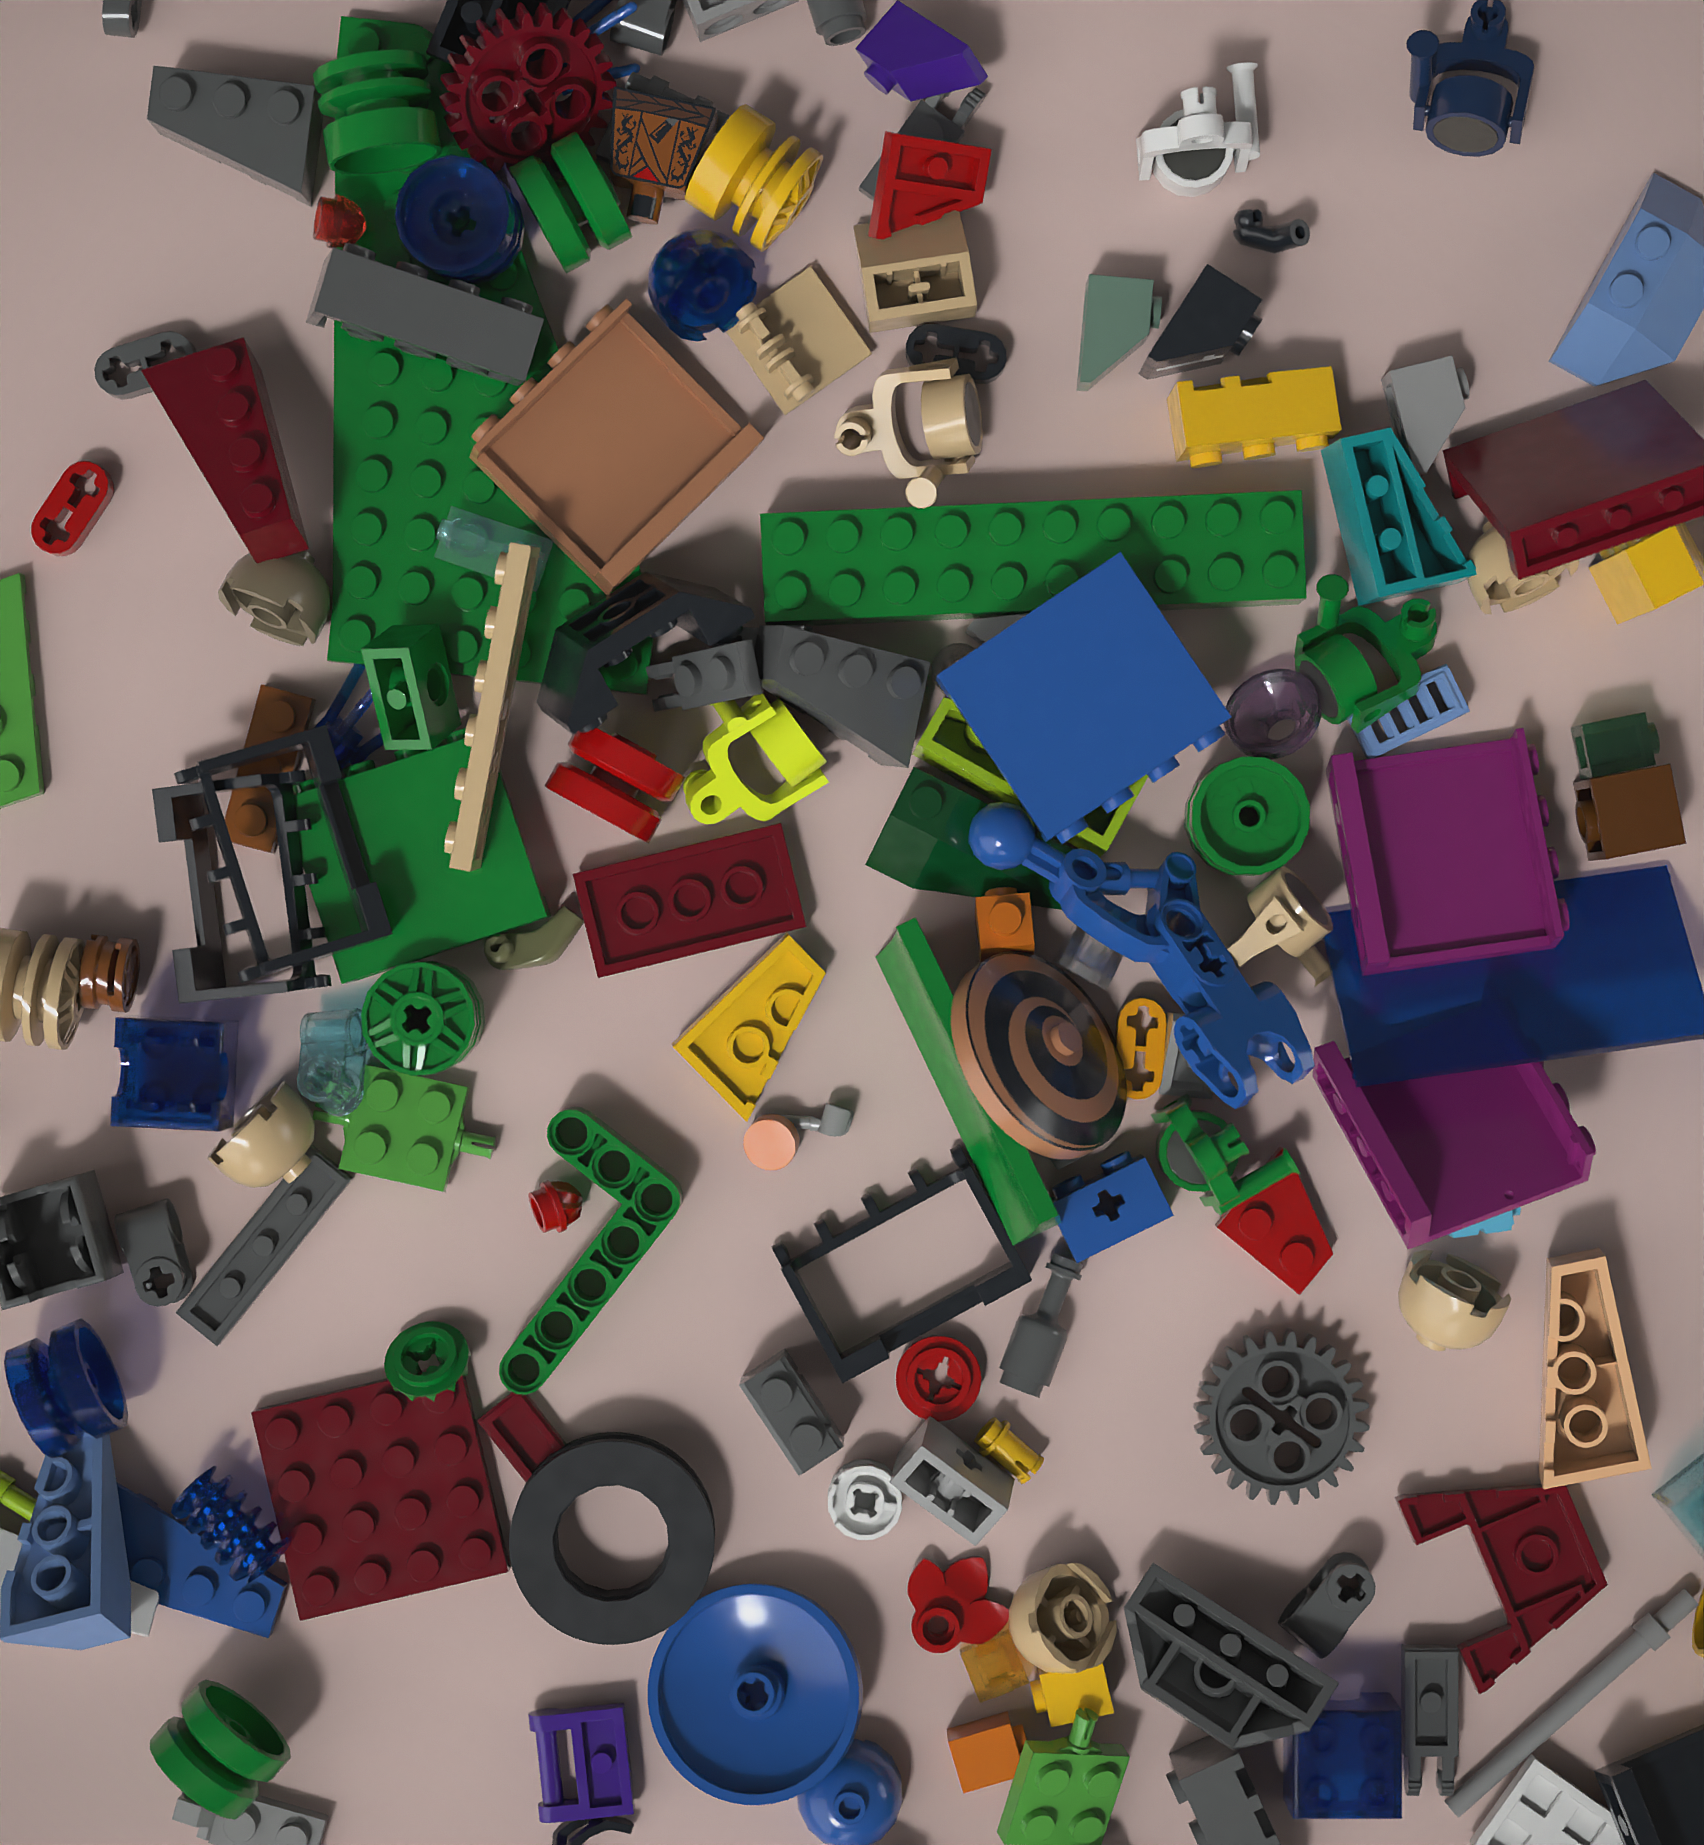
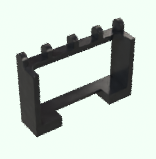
M326 725L199 761L195 767L174 773L177 784H188L194 780L199 781L209 814L191 819L189 823L192 831L213 826L225 867L206 873L209 884L230 878L242 919L222 926L226 936L247 931L258 965L246 967L238 972L241 983L386 939L393 934L377 883H370L350 822L338 784L342 774ZM303 749L361 932L270 960L211 775Z
M305 770L214 780L213 785L216 793L267 787L271 792L292 953L313 947L312 939L326 937L325 928H310L305 885L319 884L318 873H303L298 831L312 830L311 819L297 820L292 785L306 781ZM199 783L152 789L159 843L184 840L197 947L172 950L179 1003L275 994L332 986L330 975H316L314 961L293 967V974L287 980L226 986L214 883L209 884L206 876L207 872L212 871L207 828L192 831L189 820L205 815Z
M960 1145L950 1149L951 1157L959 1167L958 1169L926 1185L917 1168L907 1172L917 1191L882 1210H879L870 1193L861 1197L870 1216L834 1236L824 1219L815 1222L814 1226L823 1242L791 1259L786 1246L781 1241L771 1246L781 1265V1271L842 1384L889 1359L891 1351L981 1302L986 1306L1032 1281L1029 1272L1016 1248L1012 1245L1003 1224ZM966 1180L1010 1262L848 1350L841 1352L797 1270L952 1185Z

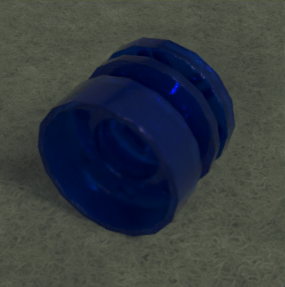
M447 155L428 160L408 176L398 193L395 220L401 241L415 259L448 281L454 279L475 285L493 280L511 267L522 248L525 223L520 203L502 180L490 169L472 158ZM470 217L476 222L474 231L464 230L461 233L455 228L458 219L467 221Z

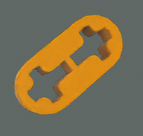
M1143 997L1133 998L1124 1003L1118 1012L1115 1032L1116 1048L1123 1061L1124 1069L1133 1068L1135 1051L1143 1052V1068L1152 1071L1151 1081H1142L1141 1090H1132V1082L1126 1079L1127 1097L1136 1100L1150 1097L1155 1094L1161 1085L1167 1026L1166 1014L1162 1007L1155 1001ZM1139 1006H1146L1147 1015L1156 1018L1155 1028H1146L1144 1046L1135 1045L1136 1029L1127 1026V1017L1137 1015Z

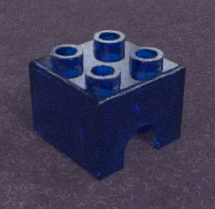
M141 1015L115 1017L114 1047H118L120 1051L121 1072L117 1093L111 1097L110 1126L217 1132L234 1127L239 1020Z
M1360 1692L1358 1699L1329 1700L1310 1731L1283 1738V1800L1293 1819H1402V1709L1390 1692Z

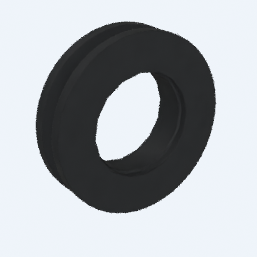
M605 1432L581 1437L565 1444L561 1449L556 1452L554 1451L543 1460L523 1487L512 1517L509 1533V1553L512 1570L516 1582L530 1606L541 1618L560 1632L585 1642L603 1645L638 1642L653 1637L675 1624L688 1612L702 1593L708 1580L714 1557L715 1521L713 1509L707 1491L695 1471L683 1458L665 1445L641 1435L624 1432ZM620 1485L641 1492L658 1507L667 1525L668 1547L663 1562L648 1579L630 1588L606 1590L585 1583L568 1568L559 1550L558 1527L563 1513L578 1496L596 1487Z

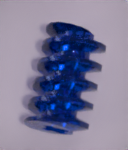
M213 1466L196 1478L177 1497L172 1506L171 1513L176 1519L190 1516L186 1523V1530L191 1535L205 1531L201 1537L200 1545L205 1550H212L220 1546L214 1560L220 1566L234 1562L229 1576L235 1582L249 1577L247 1580L248 1584L265 1573L284 1554L292 1540L287 1536L272 1543L270 1538L277 1524L272 1521L258 1528L255 1523L263 1509L258 1505L243 1512L240 1508L246 1500L248 1493L243 1490L229 1497L226 1492L234 1478L228 1475L214 1481L212 1476L217 1466Z

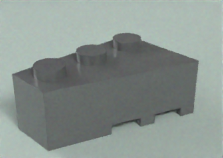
M153 66L147 120L160 135L216 162H222L249 175L252 179L264 185L272 186L312 207L323 114L318 107V100L321 95L315 86Z
M759 625L754 653L762 688L780 698L800 713L809 715L829 728V732L841 740H847L878 764L909 768L931 662L788 626Z
M1208 1735L1169 1753L1174 1770L1167 1773L1166 1777L1178 1803L1182 1804L1188 1801L1196 1819L1188 1824L1198 1845H1281L1237 1750L1230 1749Z

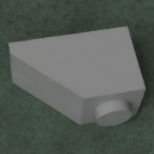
M1453 355L1391 370L1381 379L1394 434L1421 477L1427 473L1465 409L1464 400L1469 399V385L1466 374L1462 367L1455 368Z

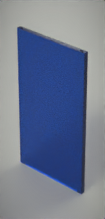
M1667 865L1554 881L1557 899L1564 898L1569 913V930L1563 931L1564 937L1556 948L1362 976L1351 909L1328 912L1333 923V930L1323 938L1352 1066V1078L1355 1080L1356 1087L1704 1039V992Z

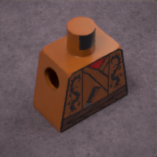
M614 86L610 177L615 186L632 190L626 215L627 218L640 223L656 225L659 221L664 197L685 200L689 182L716 132L719 121L716 107Z

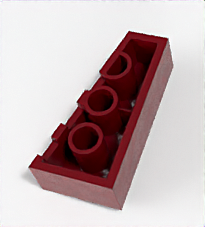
M245 338L232 340L142 369L144 377L256 564L309 549L262 369Z

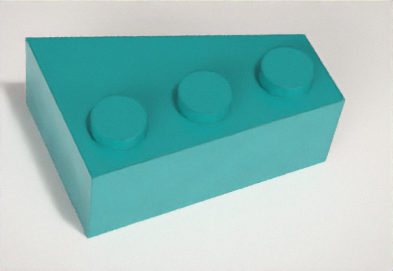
M1391 427L1340 438L1321 450L1358 606L1457 584L1477 575L1476 567L1472 560H1466L1450 532L1453 529L1445 516L1440 517L1423 488L1426 487L1424 481Z

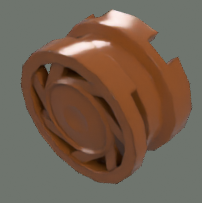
M91 934V940L86 941L80 965V1004L82 1008L99 1009L101 1005H109L112 1011L129 1012L135 999L139 979V943L137 939L124 937L120 938L118 942L109 941L106 935Z

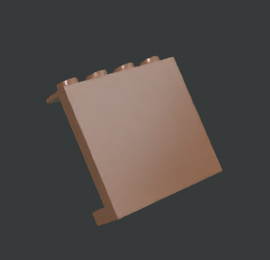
M627 298L615 310L609 304L599 310L585 326L591 333L577 346L571 341L564 344L547 363L553 370L539 383L533 377L528 379L510 398V401L515 406L501 420L493 414L478 427L471 436L477 443L473 446L469 457L607 596L709 497L764 440V437L750 423L742 428L628 313L632 303Z

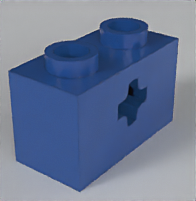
M1129 1151L1122 1152L1100 1164L1103 1173L1086 1181L1083 1180L1081 1174H1078L1052 1187L1055 1196L1051 1200L1062 1222L1058 1224V1228L1076 1263L1174 1216L1146 1157L1142 1154L1132 1158ZM1103 1190H1106L1111 1196L1120 1195L1121 1197L1120 1200L1114 1203L1116 1213L1111 1216H1107L1102 1210L1094 1212L1092 1207L1100 1203L1097 1194Z

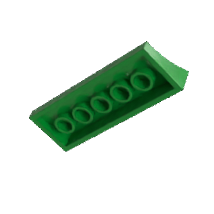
M916 917L896 926V933L893 939L875 958L1007 1235L1014 1246L1062 1223L1027 1148L1016 1142L993 1121L975 1097L963 1074L952 1038L951 1009L954 996Z

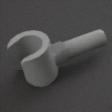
M826 1103L821 1119L813 1116H781L789 1119L796 1129H810V1131H818L825 1135L836 1137L845 1135L849 1131L854 1113L850 1109Z

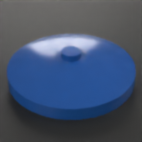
M765 1583L735 1585L717 1590L697 1600L682 1618L667 1629L657 1647L649 1672V1716L653 1731L665 1756L673 1767L693 1786L706 1794L730 1803L742 1805L774 1804L796 1797L816 1786L838 1766L854 1740L861 1718L863 1705L862 1675L858 1658L845 1631L834 1617L817 1602L802 1593L779 1585Z

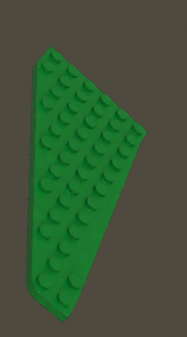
M341 16L337 58L368 51L394 49L415 51L425 56L429 75L424 80L430 83L433 96L417 108L434 111L437 117L442 153L437 158L422 165L393 172L365 175L335 172V248L343 250L345 243L357 245L375 252V262L396 268L398 261L410 263L429 271L428 280L448 286L450 279L459 280L480 288L479 297L500 304L502 297H508L531 305L533 307L531 315L543 318L544 320L525 382L533 377L539 383L553 370L547 363L559 349L493 173L486 164L485 159L476 164L467 152L468 148L460 149L453 137L455 132L450 131L443 118L449 112L444 109L439 96L451 91L447 90L444 86L441 75L455 73L453 66L426 54L433 34L419 25ZM334 320L333 598L327 661L365 666L361 648L390 626L439 624L450 674L476 677L480 661H488L492 640L485 638L484 634L487 614L491 606L498 607L502 585L495 584L497 560L501 552L508 553L509 543L513 542L541 548L516 682L541 684L555 629L607 595L469 458L473 446L477 443L471 437L472 434L493 414L501 420L515 406L510 401V398L524 383L515 386L452 367L445 363L447 357L437 354L435 359H429L402 352L401 349L394 346L395 339L386 336L383 342L374 340L369 342L349 336V332L341 328L343 322ZM640 565L612 592L641 575ZM648 636L631 647L632 653L622 662L610 667L602 666L598 669L611 692L648 695L649 679L646 667L651 666L654 638Z

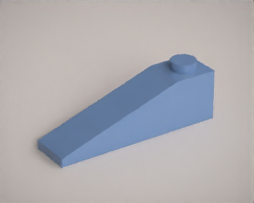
M101 1416L53 1430L34 1487L39 1495L30 1522L22 1523L17 1538L22 1543L14 1570L6 1571L1 1586L0 1639L4 1643L84 1650L131 1638V1583L108 1420Z

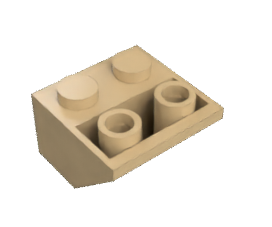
M954 210L946 213L941 219L922 226L916 224L891 233L892 237L883 240L868 236L870 223L853 226L869 333L975 317L977 309L976 293L969 249L959 211Z

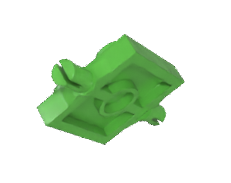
M365 1064L362 1066L357 1092L350 1100L349 1105L318 1098L315 1107L335 1111V1114L316 1110L313 1112V1119L315 1121L319 1120L344 1126L345 1143L338 1169L446 1192L451 1166L460 1155V1152L491 1159L494 1150L475 1146L473 1143L476 1142L495 1147L496 1142L495 1136L491 1137L465 1131L464 1110L469 1093L468 1087L420 1076H410L401 1072Z
M1078 1708L1070 1735L1052 1741L1025 1740L997 1829V1833L1004 1845L1102 1844L1130 1756L1122 1744L1097 1743L1091 1740L1099 1718L1096 1712L1085 1708L1084 1711L1082 1708Z

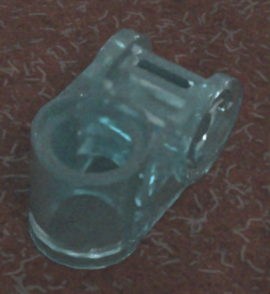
M358 1008L308 1012L301 1020V1049L297 1088L304 1097L312 1102H318L320 1107L332 1116L341 1117L350 1114L357 1109L364 1095L365 1061L369 1046L362 1031V1010Z

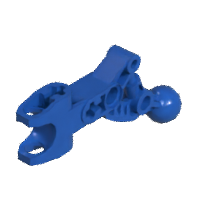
M1006 801L989 803L972 818L968 842L973 854L985 866L1005 870L1016 868L1022 864L1049 880V890L1052 897L1061 904L1064 914L1070 921L1115 952L1134 962H1146L1151 965L1171 997L1185 1013L1184 1016L1176 1020L1174 1025L1175 1041L1180 1052L1194 1073L1227 1105L1238 1109L1247 1105L1250 1099L1259 1092L1257 1076L1248 1055L1263 1060L1278 1077L1291 1084L1304 1079L1314 1068L1315 1063L1311 1047L1301 1027L1297 1013L1277 985L1270 981H1263L1250 987L1236 967L1232 956L1201 912L1196 881V865L1190 856L1182 852H1172L1158 869H1129L1126 862H1103L1097 854L1086 849H1073L1069 853L1064 854L1036 838L1037 829L1032 818L1017 804ZM1129 889H1147L1145 914L1131 913L1112 903L1104 895H1126ZM1283 1042L1287 1044L1288 1047L1291 1049L1294 1055L1295 1065L1290 1060L1286 1052V1049L1283 1045ZM1228 1071H1230L1236 1079L1238 1084V1090L1233 1086L1232 1082L1230 1081Z

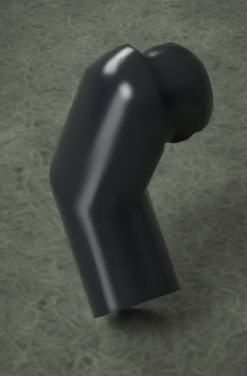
M1252 209L1241 210L1234 216L1236 230L1233 231L1235 239L1244 246L1275 254L1306 245L1310 239L1309 227L1301 219L1276 226H1263V213L1259 209L1253 211Z

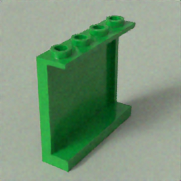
M466 728L452 732L445 738L446 745L432 750H398L394 752L395 762L376 768L374 760H368L343 769L345 778L340 779L338 784L370 883H377L393 934L386 939L332 955L342 984L352 983L391 970L401 964L412 963L552 916L546 897L541 894L500 767L481 868L471 872L449 868L451 854L444 851L445 838L450 822H458L461 800L454 798L455 784L460 768H468L471 747L464 744ZM313 779L293 785L297 820L311 819L312 830L298 831L302 865L305 874L318 873L319 884H310L309 887L322 926L325 928L327 941L331 942L360 933L361 928Z

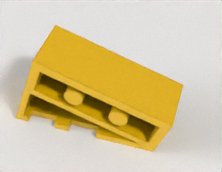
M1332 366L1270 372L1266 377L1240 380L1239 375L1221 378L1220 384L1193 387V380L1176 382L1167 397L1176 462L1190 460L1191 468L1218 465L1223 463L1222 455L1243 452L1244 460L1271 457L1276 455L1275 447L1296 444L1297 452L1323 449L1329 446L1328 439L1334 438L1342 430Z
M1685 522L1601 551L1599 553L1603 560L1589 567L1617 625L1653 611L1704 585V560Z

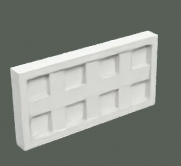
M1532 1754L1527 1758L1469 1840L1471 1845H1623L1610 1810Z

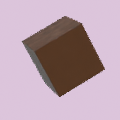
M1671 763L1573 783L1577 801L1575 804L1576 822L1581 839L1585 843L1588 861L1606 860L1686 844Z

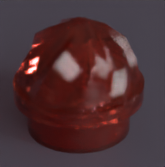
M336 194L334 199L321 196L314 218L313 239L326 242L327 248L330 249L333 247H344L345 243L354 245L366 230L365 218L360 207L353 201L345 198L344 195Z

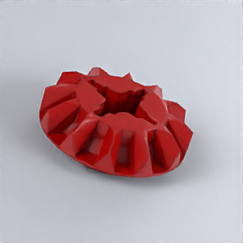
M931 1335L912 1343L903 1354L897 1366L896 1387L904 1405L916 1416L925 1420L931 1416L938 1422L948 1421L961 1416L974 1404L981 1387V1370L975 1355L966 1345L954 1337ZM944 1357H948L946 1363L948 1366L947 1375L955 1383L960 1384V1387L941 1385L938 1392L934 1393L933 1398L929 1399L930 1380L924 1377L923 1373L917 1371V1369L935 1370L939 1363L943 1362Z

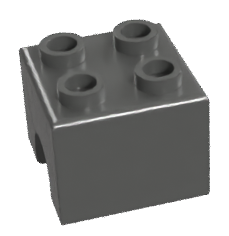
M95 1170L0 1197V1306L2 1310L27 1304L74 1288L79 1289L107 1281L124 1273Z

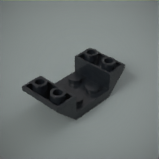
M645 571L555 629L537 704L541 711L572 735L578 731L581 733L591 731L607 719L606 713L618 706L616 699L598 670L600 667H610L622 662L632 653L631 647L648 636L651 638L661 636L669 632L676 625L709 646L714 643L717 645L727 643L736 638L743 631L742 625L755 618V615L750 607L714 587Z

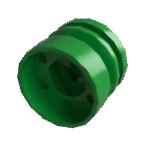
M396 49L368 51L331 60L315 70L313 73L315 88L318 93L323 94L318 100L319 110L323 115L339 118L329 123L323 129L328 165L332 171L355 175L387 173L422 165L437 158L442 153L437 117L434 111L417 108L433 96L430 83L424 80L429 75L427 60L423 54Z
M437 961L401 964L383 973L368 990L361 1011L363 1036L372 1054L389 1069L410 1076L436 1074L464 1061L479 1044L485 1025L483 999L474 982L456 967ZM413 1006L416 1009L428 1007L431 1010L432 1014L427 1019V1023L431 1027L428 1031L423 1027L414 1030L411 1028L409 1022L413 1020L414 1014L410 1009Z

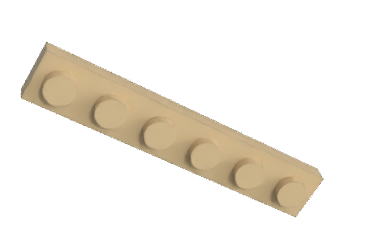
M510 542L508 553L501 552L497 560L495 584L502 586L498 607H490L485 623V638L492 640L488 661H480L475 677V692L481 693L478 715L471 714L469 716L465 730L464 744L471 747L468 768H460L455 784L454 798L461 800L458 822H450L445 838L444 851L451 854L449 868L469 872L481 868L540 547Z

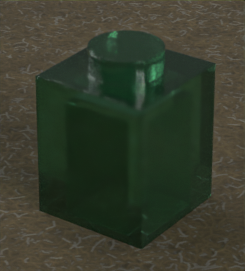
M1646 712L1570 728L1581 780L1656 765L1654 754H1658L1660 751V741L1655 724L1647 722Z

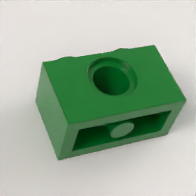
M439 624L392 625L361 648L385 750H432L462 725Z

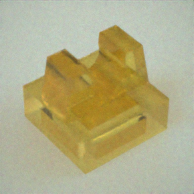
M1009 1629L998 1633L991 1640L983 1644H970L959 1649L980 1703L1029 1684V1678Z

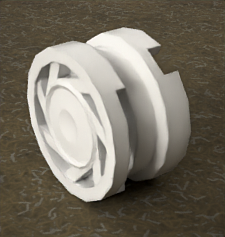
M857 1459L843 1465L833 1476L828 1488V1512L834 1525L844 1535L857 1540H874L887 1534L898 1522L902 1511V1493L889 1483L892 1471L885 1464L872 1459Z

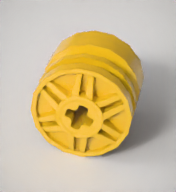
M744 104L729 117L706 150L689 182L685 201L714 221L720 219L733 205H736L739 209L733 223V233L738 237L745 235L758 220L750 243L763 252L772 245L782 232L786 231L793 224L802 211L814 188L815 177L822 164L823 154L810 147L793 164L801 145L800 139L794 135L788 137L773 152L769 148L776 130L775 122L749 105Z

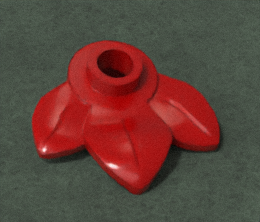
M974 1556L959 1559L944 1572L935 1563L923 1558L913 1569L907 1586V1594L916 1610L912 1617L911 1628L915 1641L926 1651L945 1653L955 1648L960 1642L976 1645L983 1644L996 1636L1007 1624L1009 1609L998 1602L985 1598L988 1587V1571L983 1557ZM934 1616H942L948 1621V1627L942 1633H933L928 1628L929 1620Z

